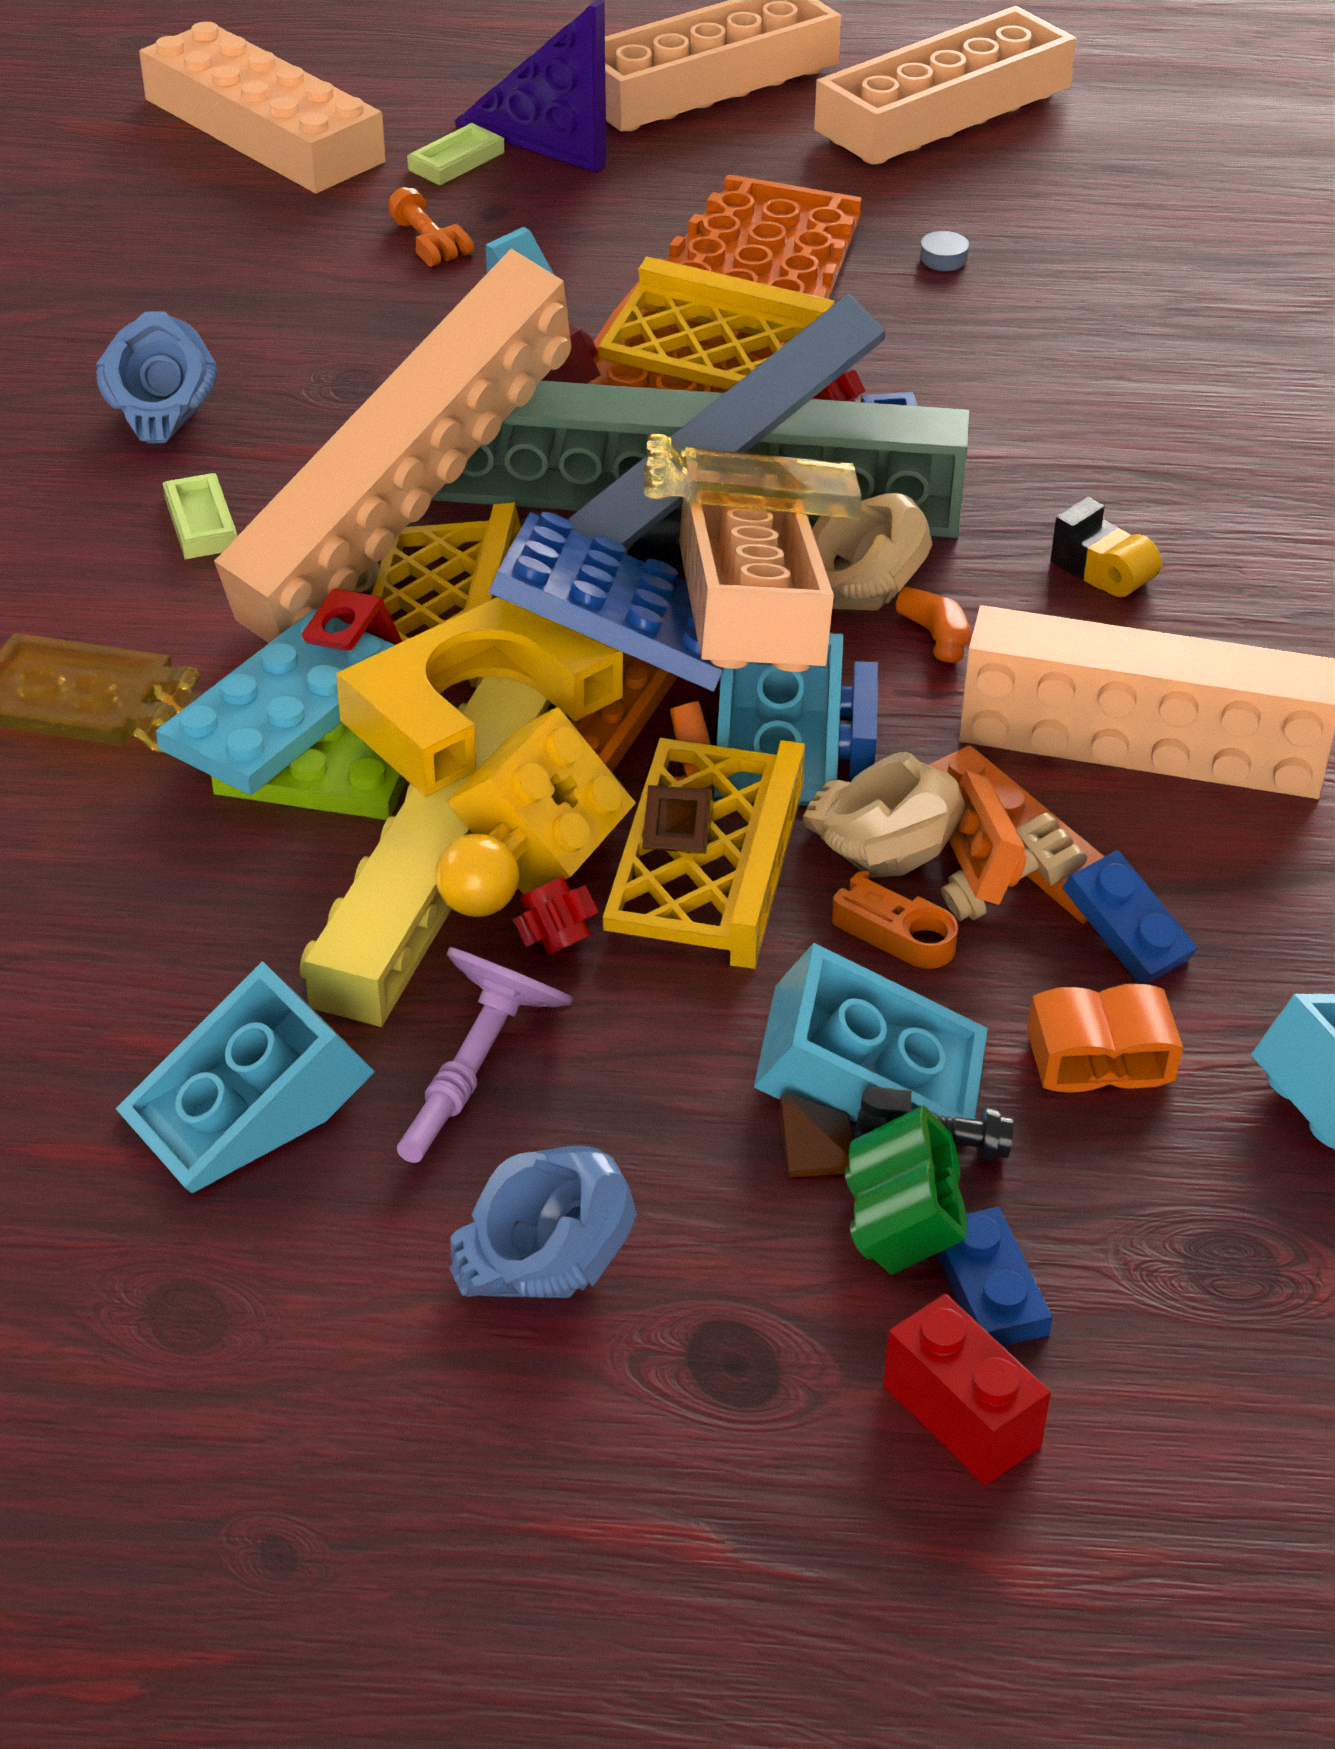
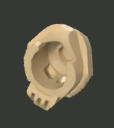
M897 493L878 495L865 500H860L855 496L842 498L826 508L812 528L834 594L832 609L878 611L885 603L889 604L897 592L901 591L925 561L933 545L924 513L912 498ZM836 555L840 556V558L834 563Z
M899 752L863 770L851 782L841 780L827 781L822 791H818L813 801L808 804L801 823L805 828L821 835L820 838L829 847L846 858L860 871H869V878L901 876L940 854L961 819L965 803L959 785L951 775L919 762L911 753Z

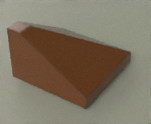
M648 785L642 848L706 854L714 804L712 790Z
M781 1095L779 1129L788 1178L845 1174L846 1167L850 1165L849 1147L853 1140L848 1113L795 1095Z

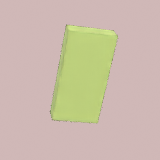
M470 123L407 155L408 170L431 182L442 185L505 153L504 138L474 123Z
M216 473L163 482L165 500L184 559L222 553L237 537V532Z

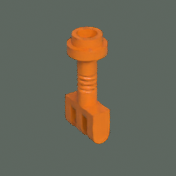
M400 188L390 196L388 202L390 216L398 225H412L420 233V236H416V253L429 267L440 264L441 257L445 261H450L457 258L458 252L462 256L474 252L472 239L458 224L440 228L425 213L426 200L417 190Z

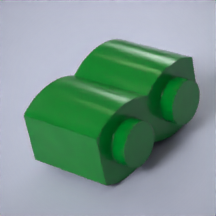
M924 1105L851 1141L849 1147L850 1165L845 1169L847 1185L855 1197V1219L850 1223L852 1239L863 1257L868 1260L874 1259L892 1275L966 1240L968 1230L967 1216L958 1188L960 1165L956 1146L951 1132Z

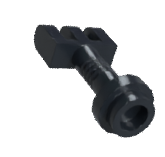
M883 1087L867 1088L862 1095L861 1109L859 1110L856 1122L857 1128L855 1129L853 1140L911 1112L912 1091ZM985 1106L980 1120L963 1117L952 1118L951 1116L945 1117L944 1115L938 1117V1115L933 1114L951 1132L955 1145L977 1147V1159L979 1162L994 1163L996 1157H1009L1013 1140V1117L1001 1115L999 1108Z

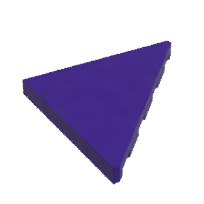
M597 0L589 5L579 16L568 23L499 84L494 86L466 112L455 119V126L462 128L470 123H474L503 137L505 143L595 173L606 167L605 1Z

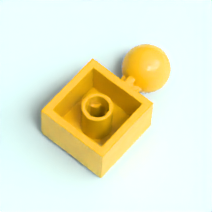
M559 707L514 730L446 801L473 834L457 838L441 853L435 871L438 891L445 903L460 914L471 917L492 915L503 909L511 901L517 887L524 895L559 877L564 876L565 880L570 878L636 804Z

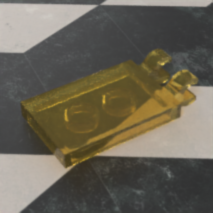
M663 434L647 436L646 446L651 451L647 452V465H644V478L648 480L644 481V495L649 498L662 499L668 496L684 497L686 503L859 519L862 496L853 463L685 447V452L676 447L669 437Z
M13 633L0 649V727L123 746L130 735L139 738L152 750L163 752L158 749L156 730L170 720L175 712L179 713L202 695L188 691L194 687L201 677L200 671L190 666L173 668L170 655ZM156 699H159V700H162L163 702H155V700H156Z

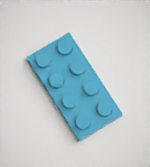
M314 608L156 730L158 749L251 796L341 723L336 673L395 645L366 631L350 651L307 644L302 637V632L318 611V609ZM333 617L327 622L324 630L329 633H336L345 630L351 624Z

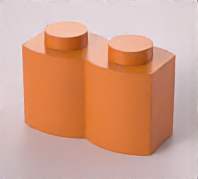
M1122 984L1098 993L1085 988L1059 987L1032 996L1026 1029L1043 1088L1056 1092L1076 1093L1098 1089L1108 1084L1132 1089L1158 1087L1176 1081L1183 1045L1164 989L1146 984Z

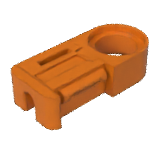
M869 871L857 872L850 879L849 890L841 888L833 896L832 924L851 935L918 968H939L947 965L954 958L957 945L958 922L953 914L944 908L919 896L911 901L869 880ZM922 930L934 931L942 935L944 940L932 944L923 943L913 938L912 934Z

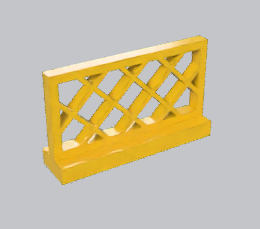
M646 256L638 268V286L598 346L599 358L729 390L767 359L751 362L746 353L770 347L774 354L782 347L781 342L787 343L831 308L834 305V300ZM644 308L660 313L643 317L640 311ZM690 319L706 324L690 329L685 320ZM675 324L680 331L660 339H656L652 332ZM733 331L744 332L753 336L737 340ZM640 334L643 335L647 342L634 347L620 345L622 340ZM722 335L727 343L704 351L699 342ZM685 346H689L693 352V355L680 359L669 357L665 354ZM736 357L741 366L726 371L714 368L712 364Z
M515 502L493 504L489 521L405 527L395 538L390 552L381 560L378 578H376L371 595L382 597L391 615L400 609L408 613L394 622L402 641L409 639L405 635L423 624L433 628L497 597L488 592L501 563L521 529ZM481 541L464 552L457 549V547L466 542ZM426 546L410 556L402 552L403 547ZM442 556L449 560L432 571L425 567ZM464 571L471 574L470 577L455 586L447 582ZM410 575L417 578V580L400 590L393 586ZM432 590L440 594L423 605L415 601ZM455 605L463 609L445 621L438 616ZM478 678L469 679L471 687L477 686Z
M660 738L604 911L603 931L729 950L730 966L756 969L804 788L805 743L781 740L777 755ZM669 761L694 764L700 769V772L677 782L667 771ZM740 771L762 775L761 781L740 791L735 788L727 777ZM713 784L725 798L713 804L709 833L711 843L707 846V853L667 851L674 861L650 872L639 860L640 856L653 851L642 848L648 785L703 789ZM737 811L747 821L748 825L725 835L714 821ZM725 856L736 870L712 881L700 867L719 857ZM687 874L698 886V889L674 900L662 885ZM647 892L661 906L647 914L623 911L626 902ZM711 902L723 917L720 926L693 922L686 913Z

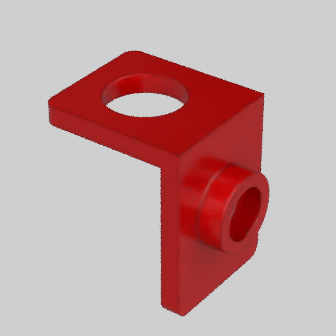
M335 588L331 590L302 632V637L307 644L344 651L352 650L365 631L394 645L403 642L382 597ZM336 615H339L342 621L351 624L345 630L336 633H329L324 630L327 622Z

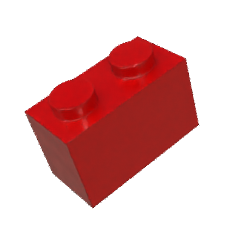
M946 1293L888 1331L883 1386L985 1486L1042 1447L1051 1391Z

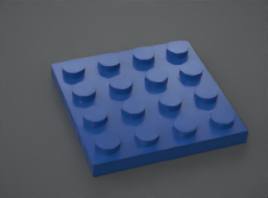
M532 512L529 513L501 563L488 593L714 692L724 668L712 664L711 660H701L687 582L677 577L678 571L675 568L656 559H647L645 563L625 554L626 549L623 545L608 537L595 535L591 539L572 530L573 525L568 520L556 514L542 512L539 516Z

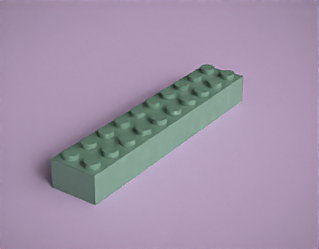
M540 381L528 403L523 407H516L502 422L497 436L489 444L481 445L467 460L461 475L453 483H446L431 500L490 505L515 502L518 507L579 511L724 393ZM811 399L713 479L797 484L812 528L823 511L842 498L855 496L860 500H865L888 493L903 494L912 498L924 513L931 536L958 538L968 444L969 410ZM682 504L676 509L682 510Z

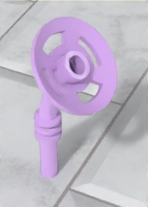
M449 947L446 955L453 964L463 971L467 978L483 989L478 1002L484 1006L454 1060L443 1064L425 1091L426 1103L398 1143V1154L404 1160L411 1163L421 1161L447 1119L461 1112L477 1087L475 1075L501 1031L508 1015L515 1017L520 1005L535 1007L568 1006L572 1003V996L483 958Z

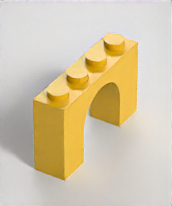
M496 597L337 672L340 721L427 797L473 774L477 770L475 724L441 696V692L454 684L473 678L503 677L514 679L533 687L556 707H559L573 721H577L623 698V652Z

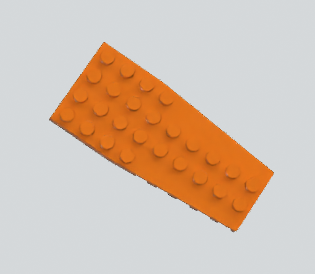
M727 175L724 180V190L721 194L712 192L707 198L706 212L703 215L694 214L688 221V233L686 236L676 235L669 244V256L666 259H657L829 299L861 216L862 198L742 176ZM639 281L614 309L593 341L598 355L593 359L601 375L587 384L716 393L728 391L599 358V344L638 286ZM644 308L640 311L643 317L660 313ZM690 319L685 320L690 329L706 324ZM675 324L652 332L656 339H660L680 331ZM733 331L737 340L753 336L752 334ZM640 334L622 340L620 345L634 347L647 342L643 335ZM722 335L699 342L704 351L727 344ZM685 346L665 354L669 357L680 359L693 355V352L689 346ZM765 347L746 354L751 362L770 357L773 352L770 347ZM736 357L712 364L714 368L726 371L741 366Z

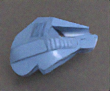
M166 311L144 312L135 321L126 325L116 334L96 363L97 385L104 400L107 401L111 408L122 409L126 420L139 440L147 441V443H166L197 411L199 405L208 398V395L211 394L218 375L216 362L197 331L188 323L169 316Z
M566 1146L520 1153L500 1164L489 1178L472 1213L475 1222L459 1228L450 1237L452 1263L449 1270L462 1296L570 1298L576 1290H584L588 1283L593 1287L625 1243L637 1216L629 1185L615 1160L608 1154L593 1147Z

